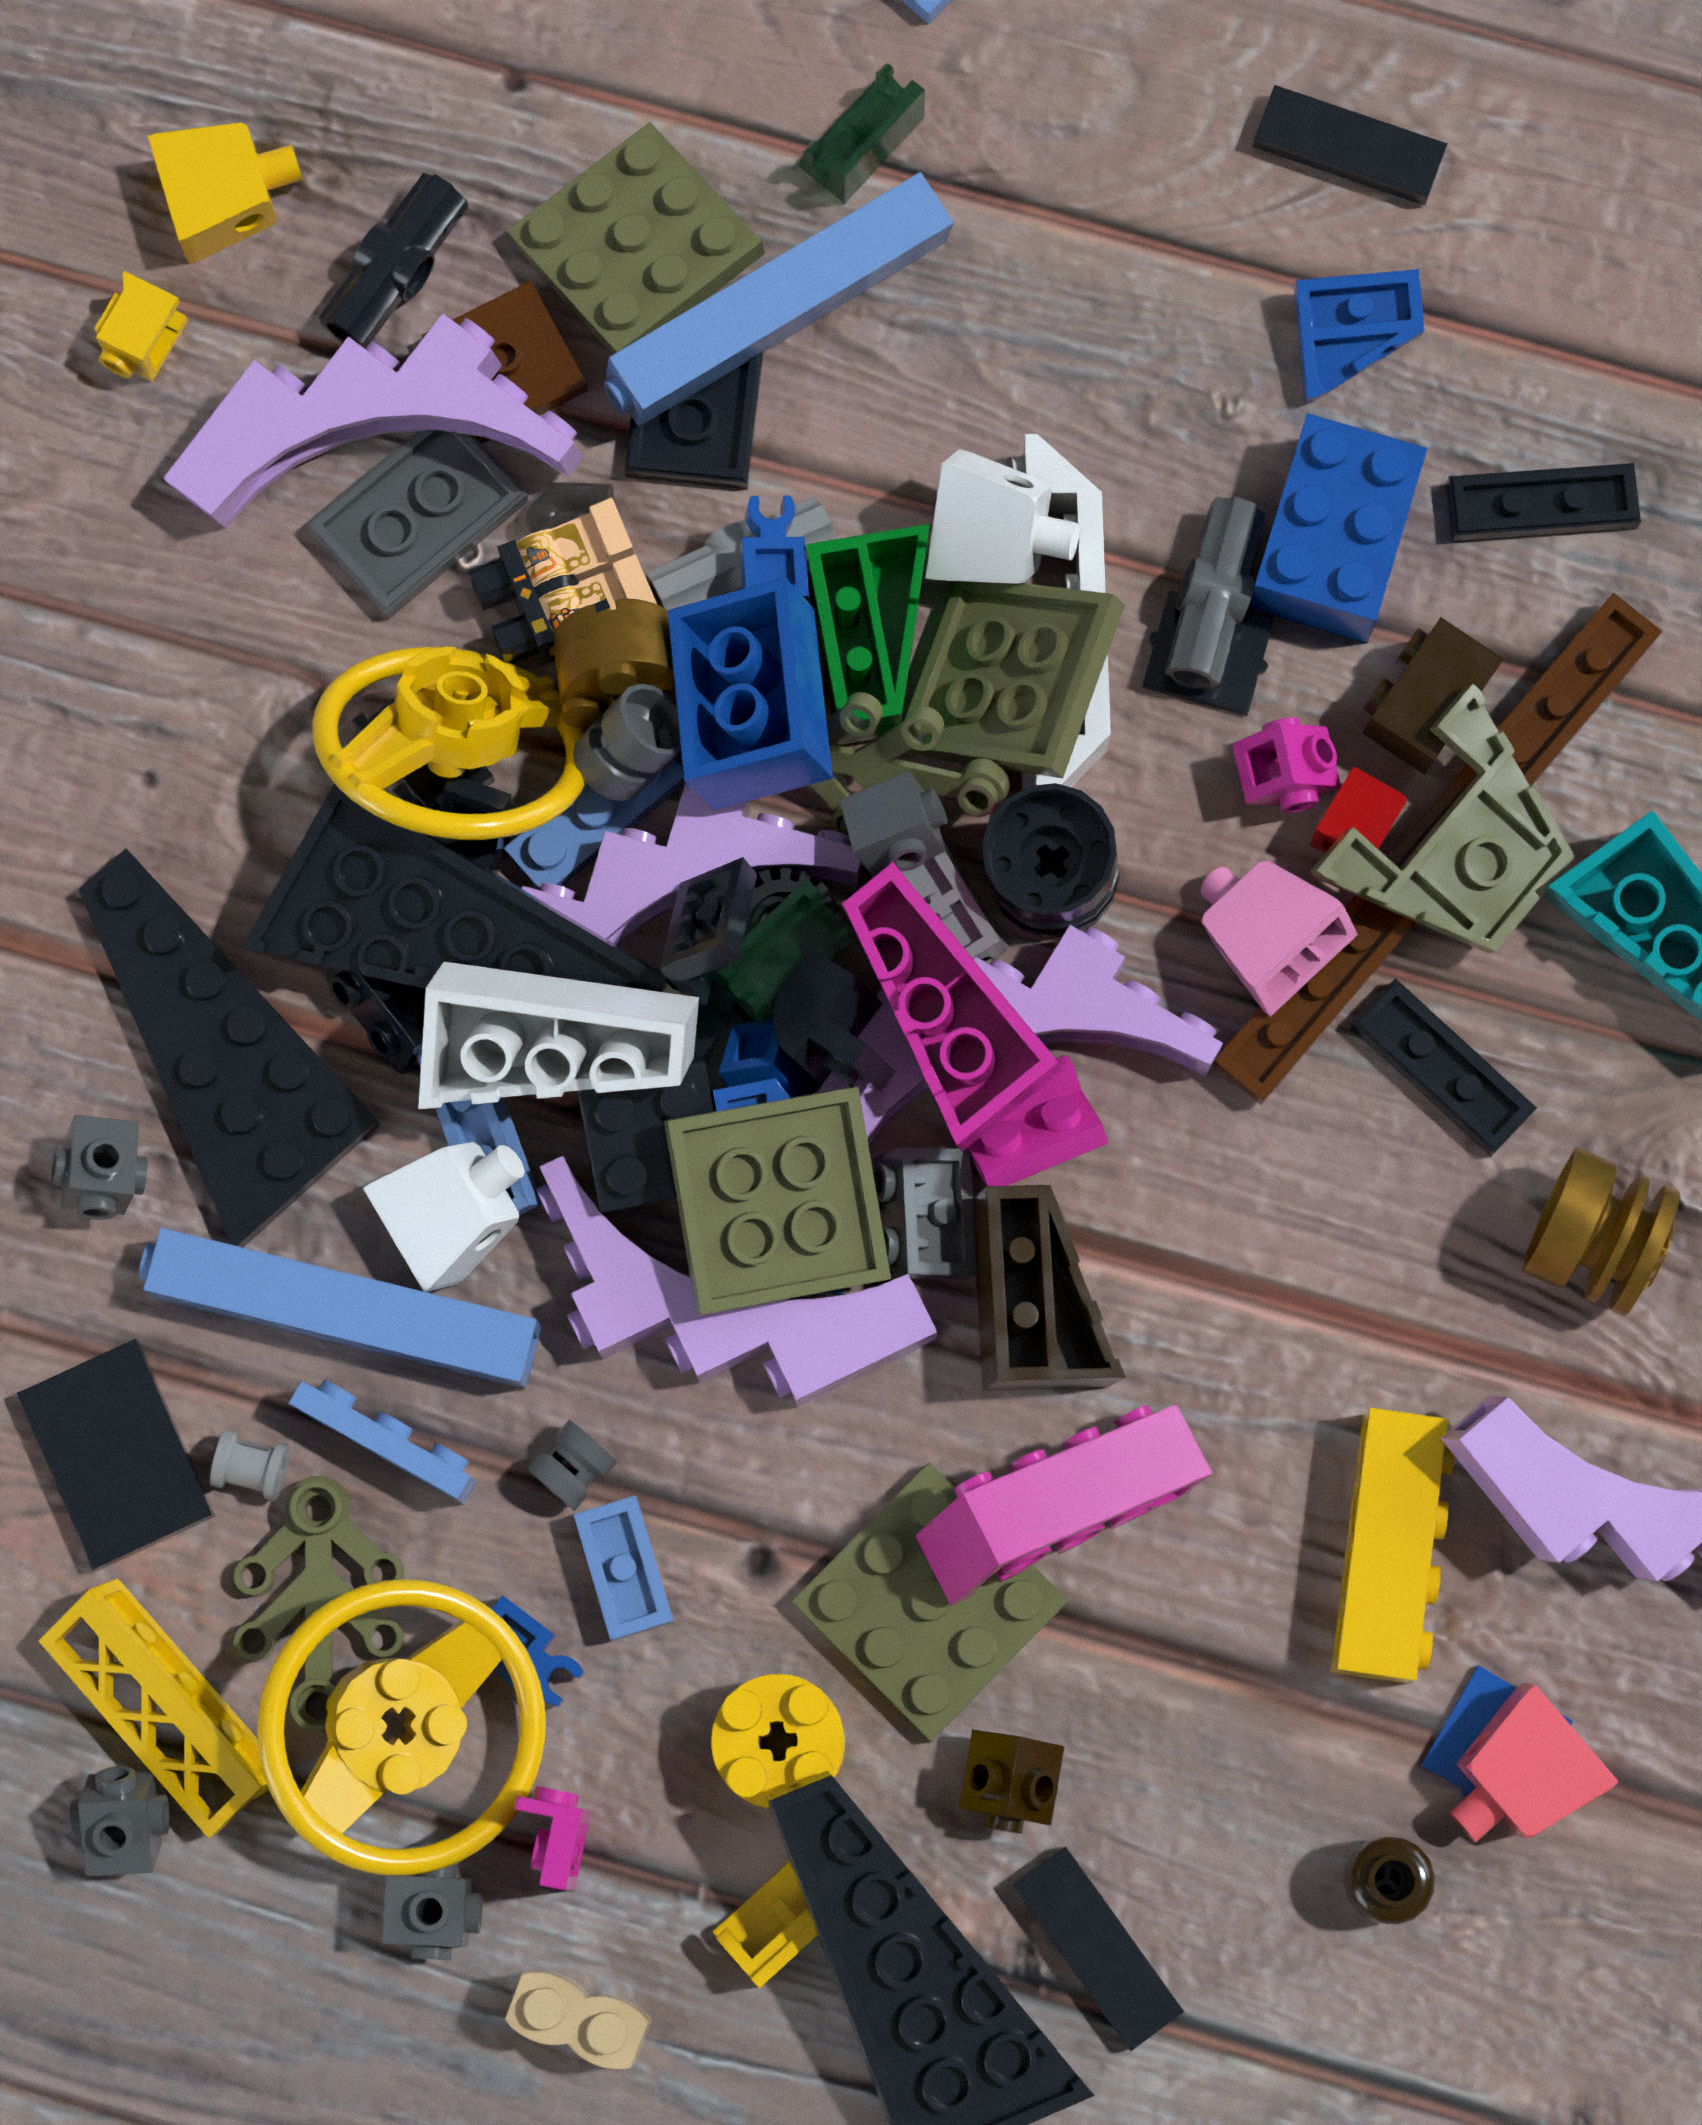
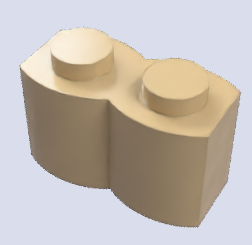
M532 1971L522 1974L505 2017L507 2023L522 2036L542 2044H568L584 2060L608 2069H627L636 2064L652 2021L651 2017L641 2007L625 1998L607 1994L590 1996L573 1979L551 1971Z

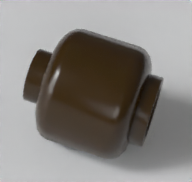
M1386 1836L1367 1841L1352 1853L1345 1867L1344 1887L1349 1902L1360 1915L1375 1923L1398 1925L1414 1920L1427 1909L1434 1894L1435 1874L1430 1859L1419 1846L1404 1838ZM1383 1868L1382 1878L1375 1881L1376 1872ZM1391 1870L1396 1875L1397 1884L1390 1879ZM1386 1885L1392 1892L1384 1894L1378 1891L1377 1888Z

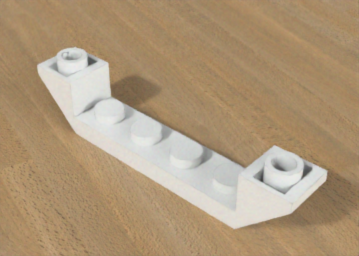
M1025 434L1023 456H1012L1011 468L1051 485L1052 492L1048 513H1074L1063 514V520L1076 522L1080 525L1079 540L1075 552L1076 573L1065 574V588L1106 593L1102 492L1038 434ZM1108 654L1080 730L1082 735H1078L1063 779L1021 772L1022 790L1029 786L1052 783L1073 787L1107 752L1111 735Z

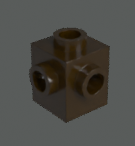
M972 1729L959 1809L985 1814L983 1827L1022 1834L1024 1821L1051 1826L1064 1746L1021 1736Z

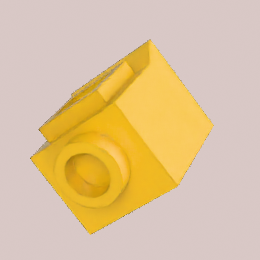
M124 271L122 274L123 291L121 295L115 292L94 328L97 334L96 339L103 350L98 361L121 377L130 379L133 373L153 382L188 322V318L186 315L176 311L180 303L178 297Z

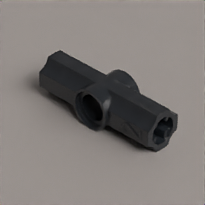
M423 172L386 224L383 222L377 223L365 235L354 256V269L319 316L321 325L330 331L340 342L344 343L350 337L366 349L401 300L405 302L410 301L423 288L434 266V254L468 209L467 199L451 183L436 174L429 175Z

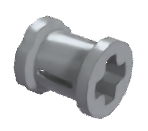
M225 1429L219 1439L213 1458L210 1485L222 1488L226 1483L262 1491L265 1499L276 1501L281 1492L290 1458L289 1445L279 1442L273 1448L238 1439L237 1432Z

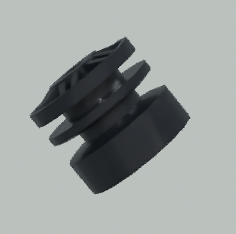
M1057 783L1034 785L1006 798L990 817L982 841L984 869L990 892L1004 917L1022 931L1045 938L1063 937L1069 925L1083 931L1086 927H1090L1100 920L1113 904L1120 882L1114 827L1100 804L1079 789ZM1047 859L1055 865L1063 862L1065 875L1059 879L1051 872L1043 876L1041 863Z

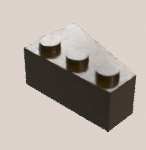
M1051 1185L986 1186L973 1198L982 1391L1110 1387L1126 1378L1119 1358L1115 1359L1102 1327L1101 1320L1103 1318L1096 1300L1092 1301L1078 1265L1080 1262L1079 1256Z

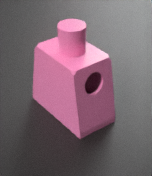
M1270 861L1257 863L1241 879L1227 867H1219L1205 878L1201 886L1202 897L1213 905L1203 914L1201 919L1202 925L1220 955L1262 1010L1270 1017L1358 935L1343 904L1338 899Z

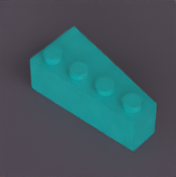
M1652 810L1548 886L1545 899L1702 1023V873Z

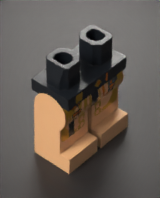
M612 497L590 506V513L552 529L532 533L518 542L512 540L497 546L499 559L486 564L470 574L473 589L483 611L514 599L520 616L491 626L493 637L504 663L527 659L534 655H537L541 666L555 661L554 633L559 624L568 615L582 607L595 603V611L598 613L616 609L615 599L629 598L657 604L636 554L633 555V546Z

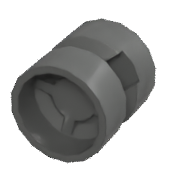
M637 684L628 687L575 742L573 756L576 768L580 771L583 780L596 793L610 800L627 801L635 798L661 770L681 753L677 702L668 693L652 685Z

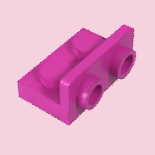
M1068 1056L1056 1058L1062 1068L1060 1073L967 1148L971 1153V1160L986 1186H1008L1108 1144L1103 1124L1081 1090L1075 1067Z
M535 1786L533 1798L517 1796L514 1807L515 1810L553 1817L550 1830L539 1829L532 1855L531 1869L542 1871L539 1885L561 1890H575L592 1811L577 1808L579 1799L577 1794Z

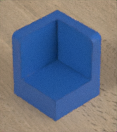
M773 1018L732 1025L718 1072L728 1087L776 1078L790 1097L808 1095L815 1092L817 1082L779 1045L774 1032Z

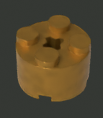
M615 599L616 609L596 613L594 603L574 611L559 624L554 633L555 661L563 721L566 725L574 728L584 727L587 730L628 687L637 684L655 686L668 693L676 701L668 611L665 608L645 600Z

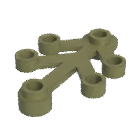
M855 693L847 699L843 708L826 717L832 773L837 772L852 776L863 790L910 771L924 791L934 789L937 795L958 799L960 807L969 815L976 817L995 813L1005 801L1011 785L1009 774L999 763L990 759H974L963 768L961 773L895 759L911 748L927 751L936 746L944 730V721L942 716L930 707L919 706L913 708L904 722L856 750L833 744L848 734L856 737L871 735L882 717L880 702L870 694ZM852 710L864 712L869 719L858 718ZM914 724L925 725L930 729L931 733L919 731ZM833 773V779L811 784V786L834 811L831 818L833 830L848 835L839 800L851 794ZM974 790L981 791V792L984 793L985 795H981V794L977 793V792L974 791Z
M313 1476L295 1485L286 1501L287 1523L255 1556L246 1557L236 1565L233 1574L236 1587L249 1596H263L274 1586L276 1580L275 1570L305 1543V1569L254 1622H247L236 1631L233 1645L236 1653L241 1658L251 1662L266 1660L275 1649V1638L304 1608L306 1620L313 1612L330 1600L353 1590L332 1569V1541L364 1568V1578L367 1584L376 1583L373 1577V1570L379 1562L386 1560L393 1562L395 1565L396 1575L393 1580L405 1579V1567L402 1561L391 1553L381 1552L349 1521L352 1509L351 1500L345 1488L337 1481L325 1476ZM320 1497L328 1499L331 1505L329 1516L322 1521H313L308 1514L310 1503ZM259 1564L265 1569V1581L258 1588H248L243 1580L244 1572L249 1566ZM375 1610L348 1621L364 1636L365 1646L369 1652L377 1657H395L405 1646L406 1635L402 1626L392 1619L382 1618ZM382 1626H391L396 1632V1643L389 1650H378L373 1641L375 1632ZM252 1630H261L266 1637L265 1647L257 1654H249L243 1645L244 1637ZM333 1631L307 1657L305 1661V1682L295 1689L290 1700V1711L295 1722L300 1727L312 1732H326L327 1716L316 1719L310 1714L308 1706L311 1698L320 1693L330 1697L336 1687L333 1684Z

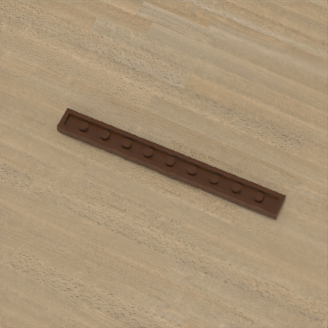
M1614 592L1497 728L1499 732L1504 731L1515 750L1512 756L1530 787L1538 781L1662 633V630ZM1466 764L1387 857L1398 868L1401 867L1476 777L1477 773L1468 764ZM1354 896L1344 908L1358 935L1271 1017L1259 1007L1217 1056L1213 1066L1262 1106L1417 922L1358 896Z

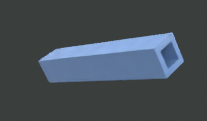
M919 172L610 356L605 374L608 380L603 383L609 400L621 415L629 412L638 427L690 395L748 362L753 356L768 350L946 243L954 222L922 173Z
M160 1228L156 1243H147L139 1267V1279L146 1280L143 1290L157 1300L521 1389H526L542 1329L538 1320L165 1228Z

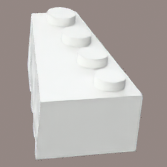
M443 962L426 987L418 1109L439 1108L445 1102L471 1100L472 1104L498 1102L501 1097L536 1094L537 1099L562 1097L563 1093L567 1091L595 1089L596 1093L680 1086L694 1058L699 997Z

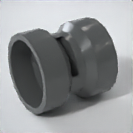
M569 1419L556 1433L557 1443L548 1453H539L526 1469L561 1501L575 1511L586 1499L588 1485L596 1477H605L616 1465L617 1461ZM563 1460L567 1461L578 1471L576 1476L561 1464Z

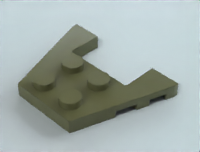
M1471 684L1462 689L1429 730L1465 761L1477 775L1401 867L1398 868L1354 827L1344 830L1310 873L1323 882L1481 951L1491 953L1499 949L1546 892L1548 886L1555 881L1575 855L1535 785L1530 787L1512 756L1515 750L1504 731L1499 732L1484 707L1487 701L1483 694L1474 684Z

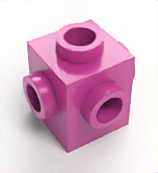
M1297 717L1282 718L1265 724L1262 727V731L1232 744L1246 804L1281 806L1282 813H1297L1316 807L1319 804L1318 796L1341 787L1336 766L1337 754L1326 726L1302 725Z

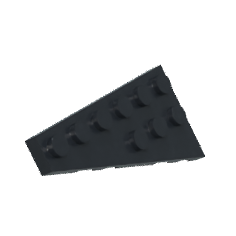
M335 783L241 949L275 954L297 959L300 962L330 966L361 973L364 976L426 989L443 962L663 992L668 984L663 973L437 838L396 826L363 809L344 794Z
M125 848L79 889V892L231 1245L244 1248L373 1132L380 1123L128 849Z
M828 1771L765 1796L889 2125H1028L1095 2096Z

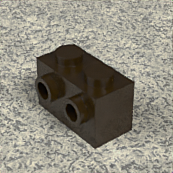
M1442 617L1439 618L1429 634L1418 627L1397 658L1407 665L1398 680L1393 684L1386 678H1383L1363 707V710L1371 714L1372 717L1362 733L1424 775L1446 745L1429 730L1465 686L1474 684L1482 692L1504 660Z

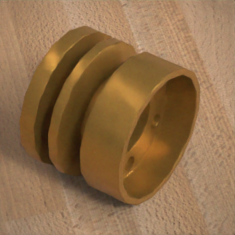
M1576 1147L1564 1165L1543 1209L1526 1251L1522 1272L1561 1289L1568 1283L1579 1265L1590 1269L1585 1287V1299L1592 1303L1598 1301L1610 1280L1613 1279L1616 1282L1612 1290L1609 1310L1626 1316L1641 1293L1652 1284L1666 1257L1675 1231L1674 1219L1680 1200V1191L1664 1185L1657 1192L1649 1208H1643L1650 1185L1648 1177L1640 1174L1629 1185L1623 1197L1620 1198L1611 1194L1616 1179V1164Z

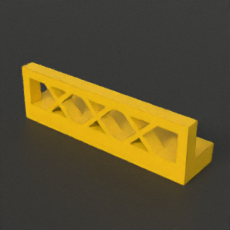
M118 1578L89 1589L38 1640L208 1839L218 1834L251 1800L269 1791L262 1771L256 1736ZM83 1619L99 1637V1660L81 1659L64 1639ZM114 1655L120 1662H114ZM92 1671L99 1672V1679ZM114 1673L131 1674L141 1685V1710L123 1708L113 1696ZM156 1704L162 1711H156ZM135 1721H141V1727ZM156 1722L173 1723L184 1735V1759L167 1758L156 1746ZM199 1753L206 1761L199 1760ZM178 1770L184 1771V1777L179 1773ZM199 1772L217 1773L235 1794L216 1814L199 1796Z

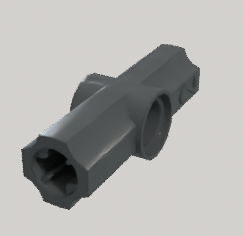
M1215 497L1207 511V518L1201 532L1197 554L1190 561L1178 591L1176 610L1181 611L1164 671L1165 674L1174 679L1175 683L1192 689L1206 688L1214 690L1220 684L1221 677L1223 676L1234 630L1241 624L1253 593L1255 578L1249 575L1266 514L1260 511L1256 504L1239 497Z

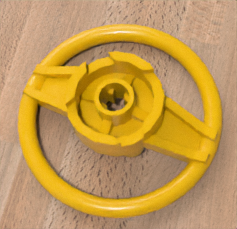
M446 646L404 648L374 655L358 662L337 676L323 692L314 712L312 734L315 751L321 765L331 780L344 794L363 809L387 822L414 832L460 840H487L518 835L538 828L561 815L574 803L586 784L580 771L576 768L573 756L575 742L586 729L584 727H570L563 721L560 694L555 690L554 682L548 676L537 677L510 662L504 663L502 659L489 654ZM396 675H402L397 683L394 703L387 706L346 747L342 748L338 736V723L341 712L349 700L360 690L375 682ZM556 727L563 739L566 750V762L563 773L553 788L537 800L511 810L485 814L450 813L409 803L383 790L425 764H428L429 769L436 775L453 778L462 775L465 769L493 765L503 758L511 757L517 750L520 728Z
M396 1579L371 1583L347 1591L313 1612L290 1636L276 1657L262 1692L258 1713L257 1736L262 1771L269 1791L287 1822L317 1851L340 1864L366 1873L385 1876L424 1874L451 1866L478 1852L502 1832L519 1810L514 1809L516 1797H528L542 1760L546 1732L545 1702L540 1680L526 1648L510 1626L490 1607L465 1592L436 1582ZM418 1606L434 1609L459 1619L458 1623L425 1644L406 1659L386 1658L365 1662L340 1679L326 1704V1710L328 1711L325 1725L328 1738L327 1746L300 1792L288 1764L285 1749V1713L292 1685L298 1672L316 1646L332 1631L347 1621L367 1612L386 1607ZM502 1660L510 1674L516 1691L520 1718L519 1741L508 1778L498 1796L487 1810L473 1823L453 1836L422 1847L407 1849L376 1847L356 1841L342 1834L386 1791L400 1795L408 1794L415 1789L427 1786L447 1770L458 1752L461 1739L467 1730V1719L461 1709ZM387 1710L399 1714L402 1710L406 1716L403 1723L406 1730L400 1739L392 1736L386 1742L381 1735L385 1732L387 1725L381 1718Z

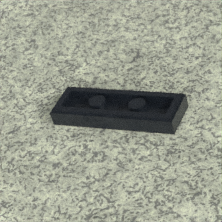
M1274 85L1255 135L1253 147L1425 206L1448 143Z
M1634 463L1449 476L1446 482L1452 542L1637 529L1641 523Z
M1396 978L1350 1027L1490 1157L1497 1152L1537 1109L1533 1103Z
M1066 1846L1012 1885L1129 2051L1134 2050L1184 2012Z

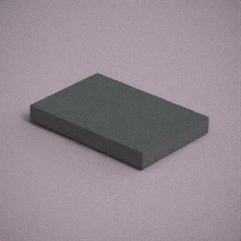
M440 430L417 431L310 520L306 527L315 540L389 620L528 503L529 499L527 493L473 435Z

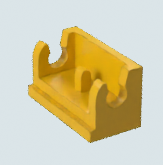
M790 1861L713 1931L719 1943L759 1989L817 1936Z

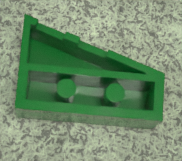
M930 524L806 544L808 587L812 607L814 608L817 636L832 714L843 708L847 699L855 693L870 694L882 706V717L871 735L856 737L848 734L837 741L838 745L875 739L899 725L902 721ZM852 710L858 718L869 719L864 712Z

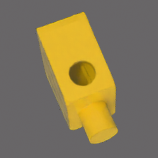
M244 123L162 132L148 136L178 241L189 264L207 258L273 226L278 220L269 190L303 180L292 144L257 154L249 128Z

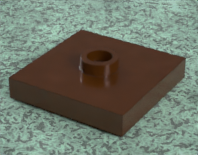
M532 281L452 319V321L460 326L463 320L467 318L495 340L490 349L502 367L491 381L498 374L509 379L527 394L528 398L524 405L538 416L588 391L587 382ZM428 332L422 334V338H424ZM474 435V437L480 442V444H483L491 440L486 437Z

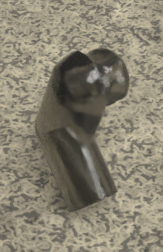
M558 482L552 484L527 510V528L531 533L552 529L576 519L580 514L590 513L589 507L611 497L614 501L612 484Z

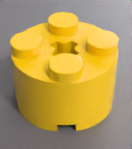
M770 1674L747 1681L727 1696L714 1721L711 1747L716 1768L727 1786L749 1803L770 1809L765 1797L769 1794L825 1771H828L836 1778L844 1759L845 1734L836 1707L820 1688L800 1677L786 1674ZM783 1724L784 1730L788 1735H797L798 1738L797 1746L788 1748L786 1750V1760L774 1761L773 1753L760 1747L761 1738L771 1736L772 1725Z

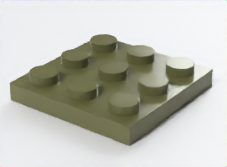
M648 122L507 230L512 245L612 355L703 302L765 254L761 239L651 122Z
M955 581L905 717L906 720L909 712L915 707H930L942 716L944 730L934 748L927 751L911 748L905 753L911 756L968 764L974 759L984 758L999 763L1005 770L1063 779L1125 605L1114 594L1026 583ZM914 724L919 731L931 733L930 729L925 725Z
M857 1086L664 1120L697 1314L705 1315L891 1279L860 1093Z
M929 1462L791 1602L932 1742L1069 1600L1032 1564L1026 1567L1024 1572L1001 1583L996 1574H993L973 1591L971 1597L950 1606L915 1536L958 1498L954 1491L955 1487Z

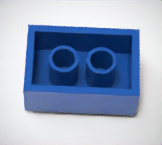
M1307 413L1248 608L1368 643L1378 618L1428 448Z
M782 577L668 610L684 781L714 810L833 779L814 608L786 577Z

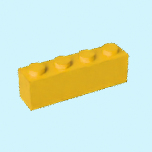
M1371 1407L1362 1415L1332 1656V1673L1409 1684L1417 1681L1418 1670L1428 1671L1433 1646V1632L1423 1631L1426 1604L1436 1605L1441 1579V1567L1431 1565L1434 1539L1444 1540L1449 1512V1503L1438 1500L1441 1475L1451 1476L1455 1462V1456L1440 1439L1447 1433L1448 1419Z

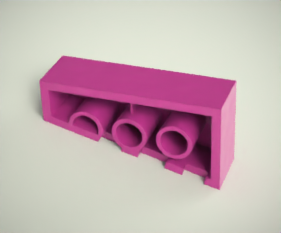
M893 862L842 903L883 987L896 1019L915 1055L931 1093L940 1108L955 1144L963 1152L1060 1073L1062 1068L1056 1058Z

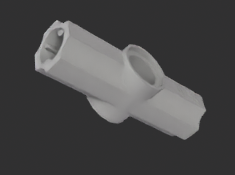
M816 496L795 505V516L789 531L786 533L787 537H805V546L810 543L837 539L832 523ZM779 512L768 517V519H777L781 514ZM740 520L719 529L705 541L704 547L647 572V580L657 604L668 611L742 589L739 546L742 537H757L749 530L746 521Z

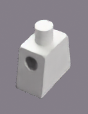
M959 449L942 462L925 578L946 581L1024 583L1038 571L1042 554L1066 560L1073 559L1078 545L1080 525L1076 522L1048 517L1052 489L1051 485L1047 482L972 452Z
M469 1142L438 1149L369 1183L363 1190L423 1292L457 1285L463 1281L518 1222L519 1211H517L506 1189L521 1179L525 1174L522 1161L511 1148L500 1145L485 1156L479 1145L475 1142Z

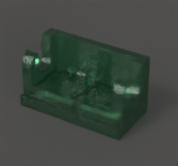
M885 63L876 72L873 83L818 142L813 141L803 151V158L799 161V167L844 204L924 119L925 89L914 80H911L905 88L900 86L893 77L894 69L889 63Z
M807 878L743 938L739 959L725 969L715 972L716 982L760 1026L774 1014L776 1001L784 984L810 949L831 960L852 940V935L848 932V924L840 912L834 914L823 903L820 891Z

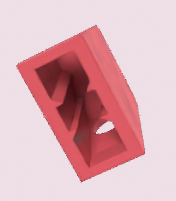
M1522 1683L1513 1691L1456 1765L1476 1788L1448 1813L1459 1828L1474 1843L1502 1819L1517 1836L1528 1839L1607 1792L1619 1781L1536 1684Z

